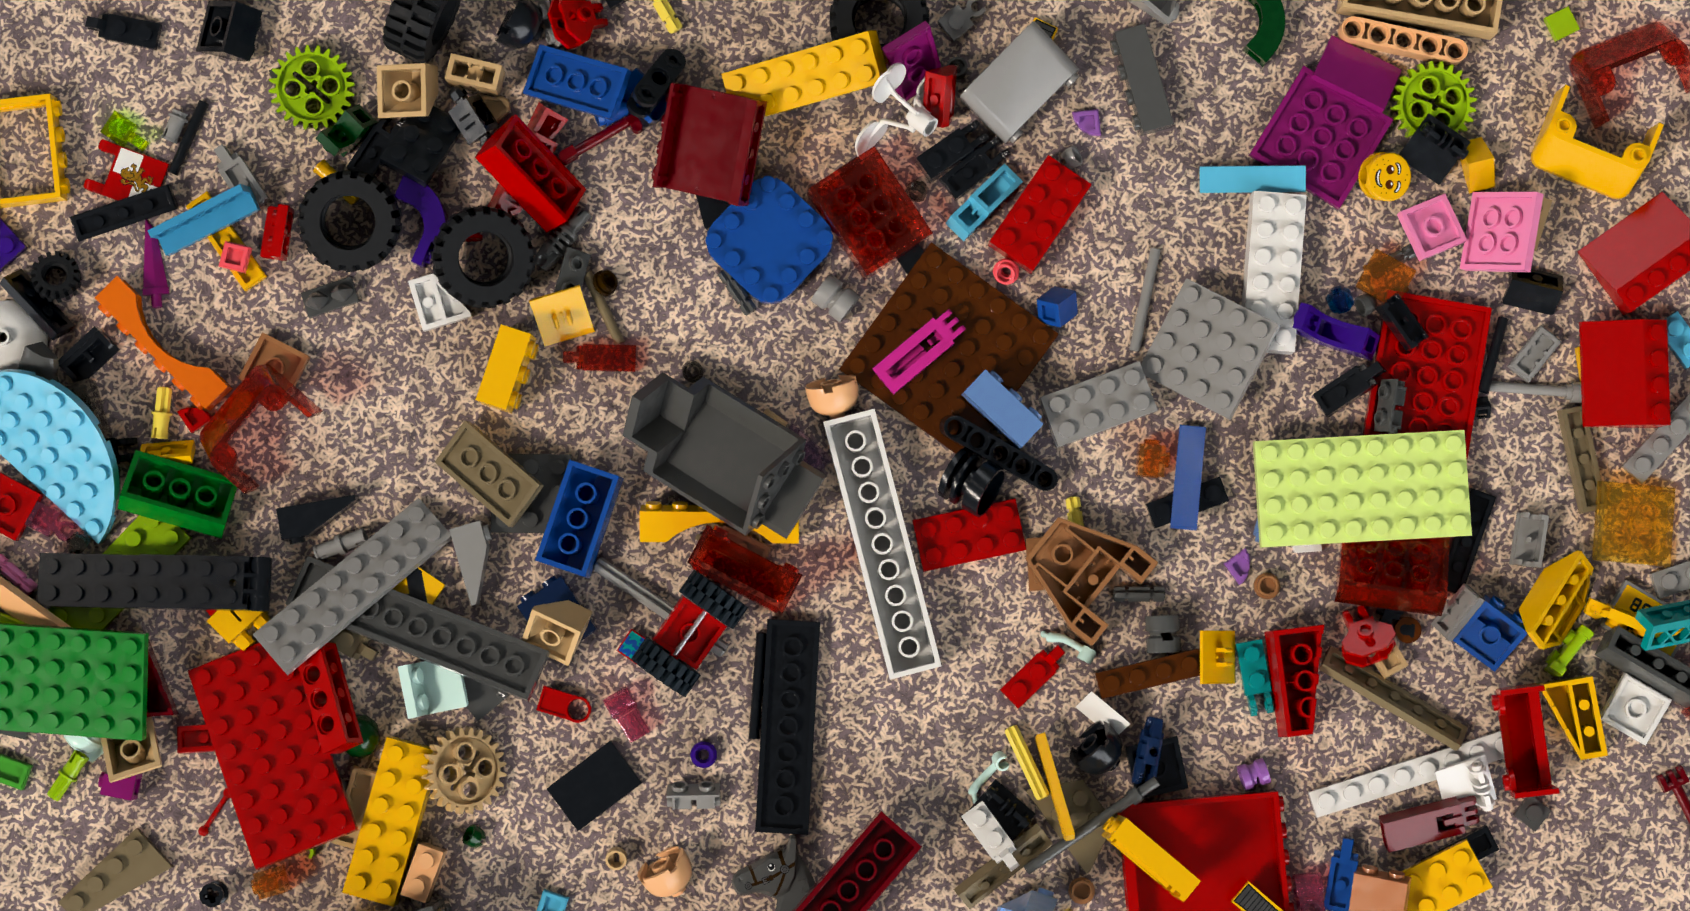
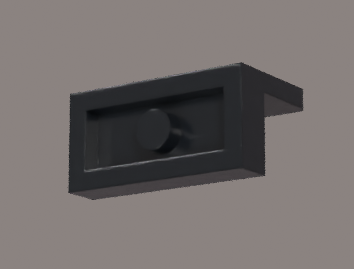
M1532 268L1531 272H1509L1508 287L1502 299L1503 304L1553 315L1563 294V276Z

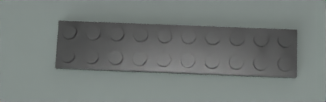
M307 556L285 604L288 606L335 566ZM393 589L345 628L528 702L550 654L548 650Z

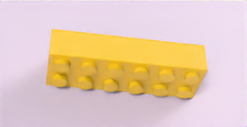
M871 30L725 72L721 75L726 93L767 101L765 117L873 87L877 79L887 71L877 31Z
M394 736L386 737L342 893L392 907L398 905L431 791L424 789L430 783L429 780L422 779L421 777L428 773V770L421 766L429 764L430 760L424 757V754L433 753L429 746Z

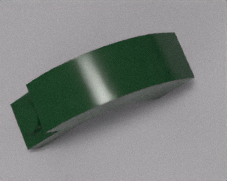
M1247 0L1257 11L1259 27L1256 35L1243 51L1262 67L1278 49L1284 35L1285 12L1281 0Z

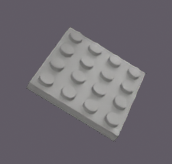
M1186 278L1141 366L1145 376L1231 420L1274 340L1280 325Z

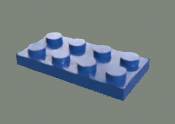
M540 44L523 94L615 121L632 71Z

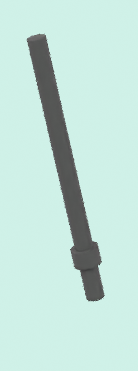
M1154 776L1138 788L1134 786L1128 790L1126 796L1074 831L1075 839L1066 841L1063 838L1024 865L1026 872L1031 874L1106 823L1111 816L1114 817L1132 804L1137 805L1143 801L1145 795L1160 786L1157 778Z

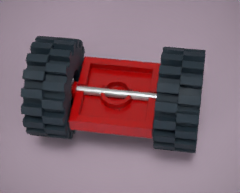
M695 569L679 590L683 594L652 640L646 637L631 658L633 662L654 676V678L684 697L687 696L701 676L696 670L727 626L734 629L748 609L746 605Z

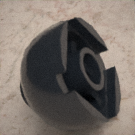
M514 0L513 3L516 4L515 9L508 10L497 32L498 37L495 38V41L510 48L520 49L528 46L532 40L535 42L539 40L544 28L540 27L542 16L537 5L531 0Z
M1105 721L1104 725L1096 722L1089 726L1079 737L1086 738L1077 749L1072 747L1069 758L1076 767L1085 773L1099 775L1112 771L1119 765L1123 744L1120 736L1112 726Z

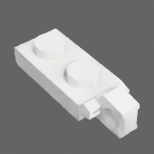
M983 801L961 816L993 861L995 860L998 864L1003 860L1011 872L1020 866L1012 855L1017 850L1014 847L1015 844Z

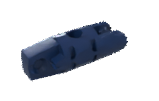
M1149 716L1146 719L1144 729H1141L1131 779L1132 783L1140 784L1146 764L1145 782L1157 776L1164 733H1162L1163 719Z

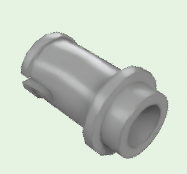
M173 109L172 113H168L170 118L161 138L177 144L185 122L188 123V120H186L188 114Z

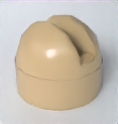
M612 847L606 854V865L612 870L622 869L627 862L625 850L621 847ZM615 853H619L620 862H615Z

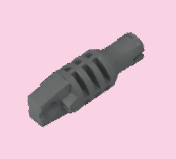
M578 206L567 222L559 225L542 244L533 259L536 265L545 272L554 266L563 257L566 248L571 247L578 239L577 233L592 216L582 207Z

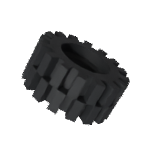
M55 251V255L47 252L46 258H43L42 255L39 256V262L34 261L32 265L34 270L31 269L30 273L36 292L39 293L41 298L45 299L46 297L49 302H53V299H56L57 303L62 302L61 298H66L67 301L70 300V294L75 296L78 293L77 288L80 289L81 287L80 280H82L76 261L73 257L70 259L69 254L64 253L62 256L60 251ZM52 269H62L67 274L66 280L60 285H51L46 281L48 272Z

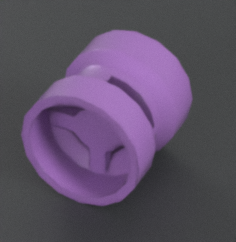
M1263 758L1254 760L1253 764L1250 765L1241 764L1237 766V772L1245 791L1253 789L1259 783L1262 785L1271 783Z

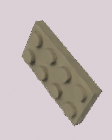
M466 420L435 461L438 466L508 527L516 525L544 487L541 482L482 431Z

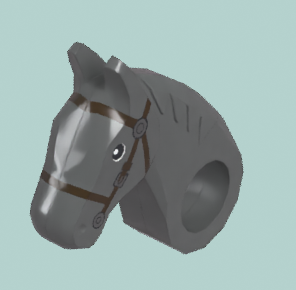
M796 835L789 836L786 848L765 855L735 872L732 878V887L739 895L762 893L776 898L775 911H792L816 884L811 872L798 855Z

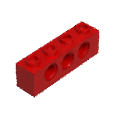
M326 643L302 663L298 670L301 674L305 688L304 692L308 699L311 718L315 724L322 753L340 754L364 742L336 643Z

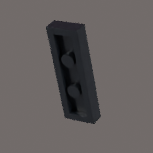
M22 269L3 277L0 285L52 340L69 333L75 326L53 302H49L46 297L45 299L40 297L33 286L31 278Z
M1220 476L1201 483L1199 512L1229 501ZM1173 494L1145 504L1154 529L1171 523Z

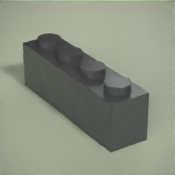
M1145 24L1114 32L1113 40L1110 41V47L1113 56L1118 55L1120 65L1117 66V72L1120 81L1125 80L1127 86L1124 96L1127 105H1132L1135 115L1131 116L1134 130H1139L1140 135L1144 136L1171 128L1174 122Z
M1616 626L1604 633L1595 656L1643 682L1685 708L1690 707L1689 666L1659 649L1645 651L1641 647L1642 639L1620 626Z

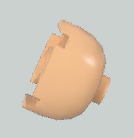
M838 375L839 379L825 381L826 378H822L808 383L805 390L812 409L820 415L829 416L831 420L844 417L845 412L851 410L858 400V384L855 375Z
M673 846L656 854V856L662 858L649 866L645 862L638 871L637 877L642 885L656 897H677L686 890V886L691 879L692 864L683 848L680 850L678 846Z

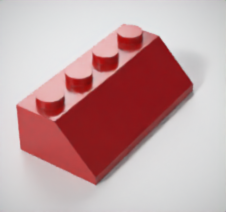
M516 114L484 143L475 156L481 165L546 233L569 219L586 191V188Z

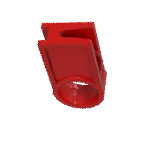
M543 686L536 710L580 723L590 717L592 707L588 699ZM581 699L587 704L588 713L583 719H574L569 714V705L574 700Z

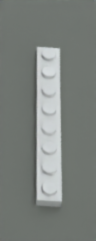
M1501 731L1463 742L1457 751L1447 747L1309 791L1308 795L1316 818L1435 781L1437 779L1434 771L1482 754L1486 755L1487 763L1504 759Z

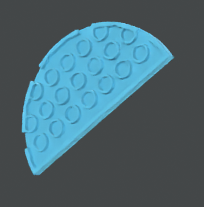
M21 369L0 370V454L97 544L102 543L111 531L116 518L114 513L116 501L120 497V479L110 440H105L98 426L100 424L99 420L77 395L59 382L37 376L32 371Z

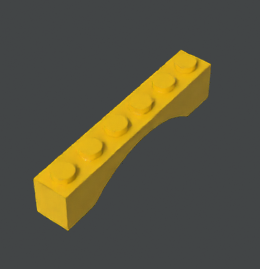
M648 501L646 505H641L639 511L640 542H667L676 534L690 527L705 523L725 522L698 505H688V502L676 501L672 505H662L659 501ZM799 520L787 539L763 524L758 529H753V531L764 536L771 543L799 544Z

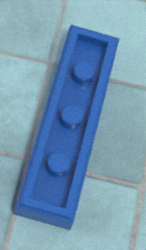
M1180 425L1170 528L1197 531L1206 427Z

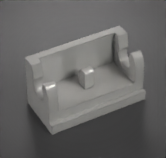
M1530 512L1516 513L1509 564L1529 568H1542L1549 515L1530 514Z

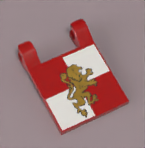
M102 139L98 148L103 152L115 155L105 185L91 179H86L83 185L88 191L119 201L161 187L170 164Z

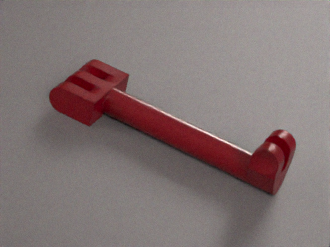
M629 114L576 146L572 144L560 151L559 160L566 166L577 160L579 155L628 127L632 129L633 133L640 134L643 130V125L639 118Z
M1679 765L1675 767L1679 778H1676L1671 769L1666 771L1670 782L1667 783L1662 774L1657 775L1656 778L1663 793L1670 790L1673 791L1690 824V800L1682 787L1683 784L1690 781L1683 767Z

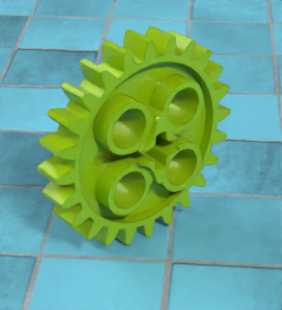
M306 45L304 53H301L300 49L295 47V56L286 52L288 59L286 62L280 59L277 60L281 65V69L272 68L277 78H271L269 82L275 84L276 87L269 89V93L276 94L277 97L272 99L271 103H280L276 112L279 114L286 111L284 120L288 121L294 118V127L303 122L304 130L308 129L309 124H313L315 131H318L319 123H323L326 128H329L328 120L331 119L337 123L336 115L344 113L343 106H352L347 101V98L355 97V94L348 91V88L354 87L355 83L348 82L347 79L353 74L352 72H343L347 67V63L338 64L340 55L337 54L331 58V50L329 48L322 54L319 45H317L314 52H311L309 45ZM307 63L317 65V72L313 76H306L303 73V67ZM297 72L310 84L317 82V89L328 97L331 103L327 104L312 91L307 94L308 88L296 79L293 73ZM327 80H335L338 83V88L334 93L324 91L323 86ZM290 83L300 85L298 95H287L286 88ZM309 101H320V111L317 113L308 112L307 104Z
M1429 61L1426 64V69L1420 63L1416 65L1417 72L1412 68L1407 70L1409 78L1406 76L1399 78L1403 85H1395L1394 89L1399 94L1391 96V99L1397 101V105L1390 107V110L1398 111V115L1392 119L1401 120L1402 123L1397 129H1407L1405 138L1414 134L1428 113L1433 117H1436L1438 114L1443 116L1445 125L1457 133L1458 130L1461 132L1468 130L1464 122H1473V119L1468 114L1476 112L1475 108L1470 107V103L1477 101V98L1469 97V93L1475 89L1474 87L1466 88L1465 85L1470 79H1460L1462 70L1452 73L1454 65H1448L1444 69L1443 61L1438 62L1436 67H1434L1433 61ZM1424 80H1428L1432 84L1430 93H1426L1422 88ZM1448 91H1452L1455 95V102L1453 104L1448 103L1446 100V93ZM1413 93H1416L1418 96L1428 101L1435 99L1436 105L1447 109L1449 108L1454 111V114L1451 115L1448 111L1440 107L1432 109V104L1430 102L1414 98ZM1414 103L1421 108V115L1419 117H1415L1412 114L1411 108Z

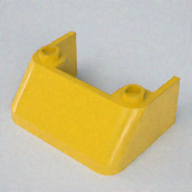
M1563 86L1555 92L1531 153L1533 165L1538 169L1612 199L1626 197L1648 165L1664 124L1657 123L1649 128L1643 143L1630 144L1625 148L1622 157H1618L1573 138L1577 128L1576 121L1573 116L1561 111L1570 86Z

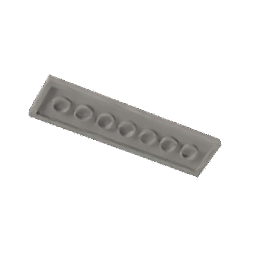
M419 498L416 499L258 629L253 636L282 670L289 675L451 541L450 532Z

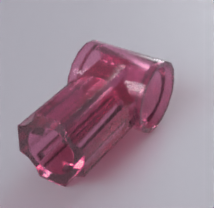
M625 686L603 699V702L614 720L618 721L624 734L632 743L649 733L650 729L638 711L636 701L631 698L630 691Z

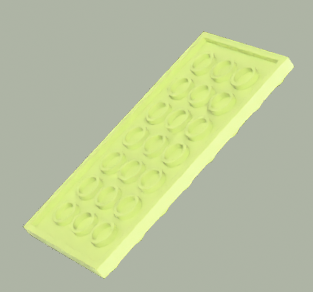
M1465 430L1253 442L1260 548L1472 536Z

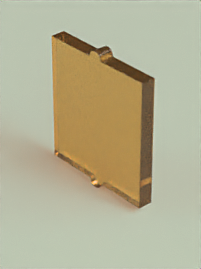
M1375 249L1367 265L1362 267L1364 271L1355 287L1381 302H1384L1395 293H1399L1402 299L1404 293L1409 291L1408 286L1416 270Z

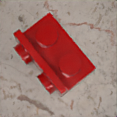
M278 204V207L268 206L260 252L262 258L287 261L295 212L289 205Z

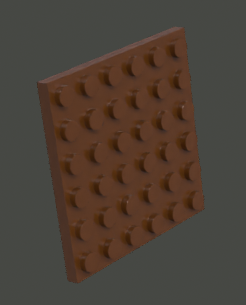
M931 242L839 370L846 375H855L859 385L956 454L964 447L941 434L939 424L943 417L947 415L963 417L987 432L993 426L961 394L985 369L988 372L993 370L1003 379L1001 384L1008 391L1012 388L1018 392L1059 334ZM950 309L953 313L949 318L945 319L946 322L949 323L957 317L959 322L952 329L956 331L957 328L964 325L966 330L953 340L954 345L893 395L872 368L932 318L936 320ZM933 332L919 343L926 352L940 342L938 340L932 346L928 344L927 340L935 335ZM951 420L948 423L949 433L955 434L958 431L959 424L956 420ZM978 432L974 433L970 438V443L973 447H977L982 441L981 435Z

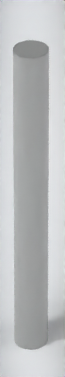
M1150 249L1129 348L1130 351L1140 352L1161 252L1160 249Z

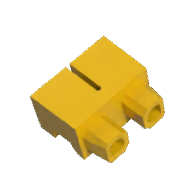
M217 611L207 622L229 644L234 643L245 651L247 647L252 646L256 642L247 631L253 625L260 629L271 619L266 614L267 612Z

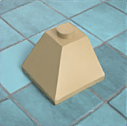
M427 63L377 65L378 118L429 116L439 93L438 66Z
M569 600L536 605L531 611L522 641L548 650L550 658L569 666L593 611Z
M152 717L147 718L146 739L143 741L101 738L110 783L162 767Z

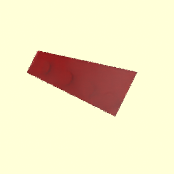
M1324 625L1265 631L1278 737L1313 734L1317 701L1315 696L1316 687L1319 683L1318 667L1319 658H1321L1322 653L1321 638L1322 634H1324Z

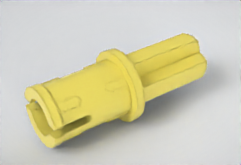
M160 386L157 388L155 411H151V414H153L151 438L168 439L170 416H173L170 413L172 389L169 387Z

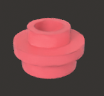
M1001 259L995 264L993 275L999 283L1009 285L1017 280L1019 267L1011 259ZM1003 268H1009L1011 274H1004Z

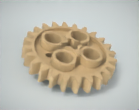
M457 727L455 728V734L453 731L447 730L445 731L446 738L443 736L436 737L439 745H429L433 753L424 754V757L430 760L429 764L421 766L428 770L427 774L421 776L422 779H427L430 782L424 789L433 790L429 798L438 799L437 806L444 807L446 805V811L453 812L455 809L456 814H463L464 810L468 814H473L474 808L482 811V802L491 805L490 796H499L495 788L504 787V784L499 781V777L507 775L500 771L501 767L507 765L506 762H499V758L504 755V752L495 751L499 743H490L492 736H483V730H475L474 732L471 727H466L465 730ZM463 745L465 747V755L463 758H460L458 751ZM481 761L485 764V770L482 774L478 770ZM448 767L450 770V776L447 780H445L443 777V772L445 768ZM466 783L470 786V792L467 796L463 792V787Z

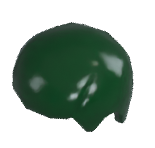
M356 715L364 743L345 752L352 757L364 758L372 754L379 745L378 724L367 715Z

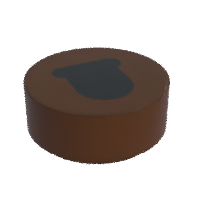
M1412 617L1400 618L1399 621H1396L1393 628L1396 633L1395 637L1402 643H1413L1421 635V625Z

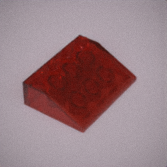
M875 146L808 189L807 196L830 226L832 233L865 281L933 234Z
M1450 537L1340 543L1335 602L1442 616L1447 600Z

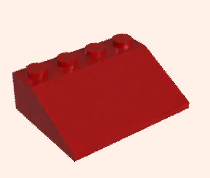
M1661 192L1577 252L1622 315H1626L1690 271V219Z
M1633 319L1579 322L1583 427L1658 428L1671 425L1667 320Z

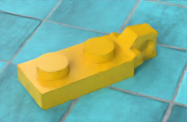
M1589 597L1583 610L1585 614L1595 620L1607 617L1609 618L1608 623L1622 628L1624 625L1634 628L1633 633L1644 637L1646 629L1635 619L1636 614Z

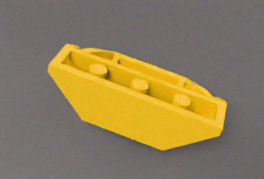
M1577 550L1544 568L1519 607L1525 630L1539 649L1544 650L1561 645L1586 605L1590 588V576L1593 574L1594 567L1582 551Z

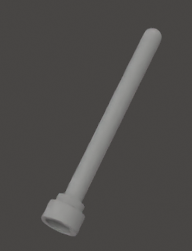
M1492 381L1489 390L1490 392L1559 396L1569 400L1570 403H1582L1581 382H1571V384H1566L1565 386Z

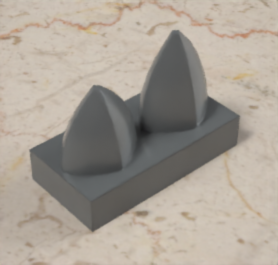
M351 276L301 293L310 319L360 302Z

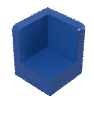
M1057 286L1049 289L1037 298L1038 319L1044 324L1061 328L1078 314L1076 291Z

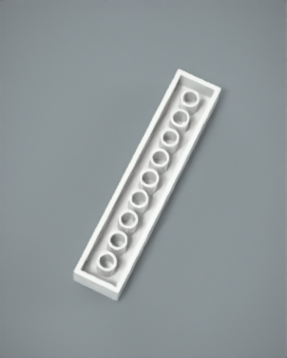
M875 408L824 421L823 425L889 679L941 667Z

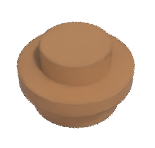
M1262 573L1256 577L1253 588L1260 598L1271 599L1279 593L1280 582L1274 574Z
M1078 877L1069 884L1068 893L1075 903L1086 904L1093 899L1095 887L1089 879Z

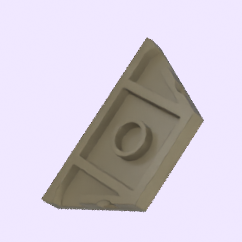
M1083 779L1060 783L1074 831L1105 810ZM1048 785L1046 787L1049 791V796L1042 800L1035 798L1031 788L1025 790L1062 840V831ZM1103 825L1068 848L1086 874L1090 872L1106 841V838L1101 836L1105 831L1102 829Z

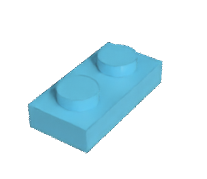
M1675 311L1664 319L1667 320L1668 347L1683 368L1687 369L1690 367V327L1679 312Z

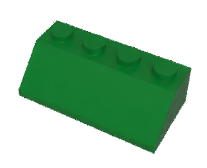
M135 450L120 493L118 509L222 539L240 480Z

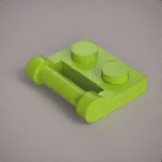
M1582 624L1579 628H1575V630L1570 629L1563 640L1564 644L1558 651L1553 650L1547 657L1545 662L1548 665L1544 670L1552 676L1562 677L1567 671L1565 667L1585 641H1590L1594 633Z

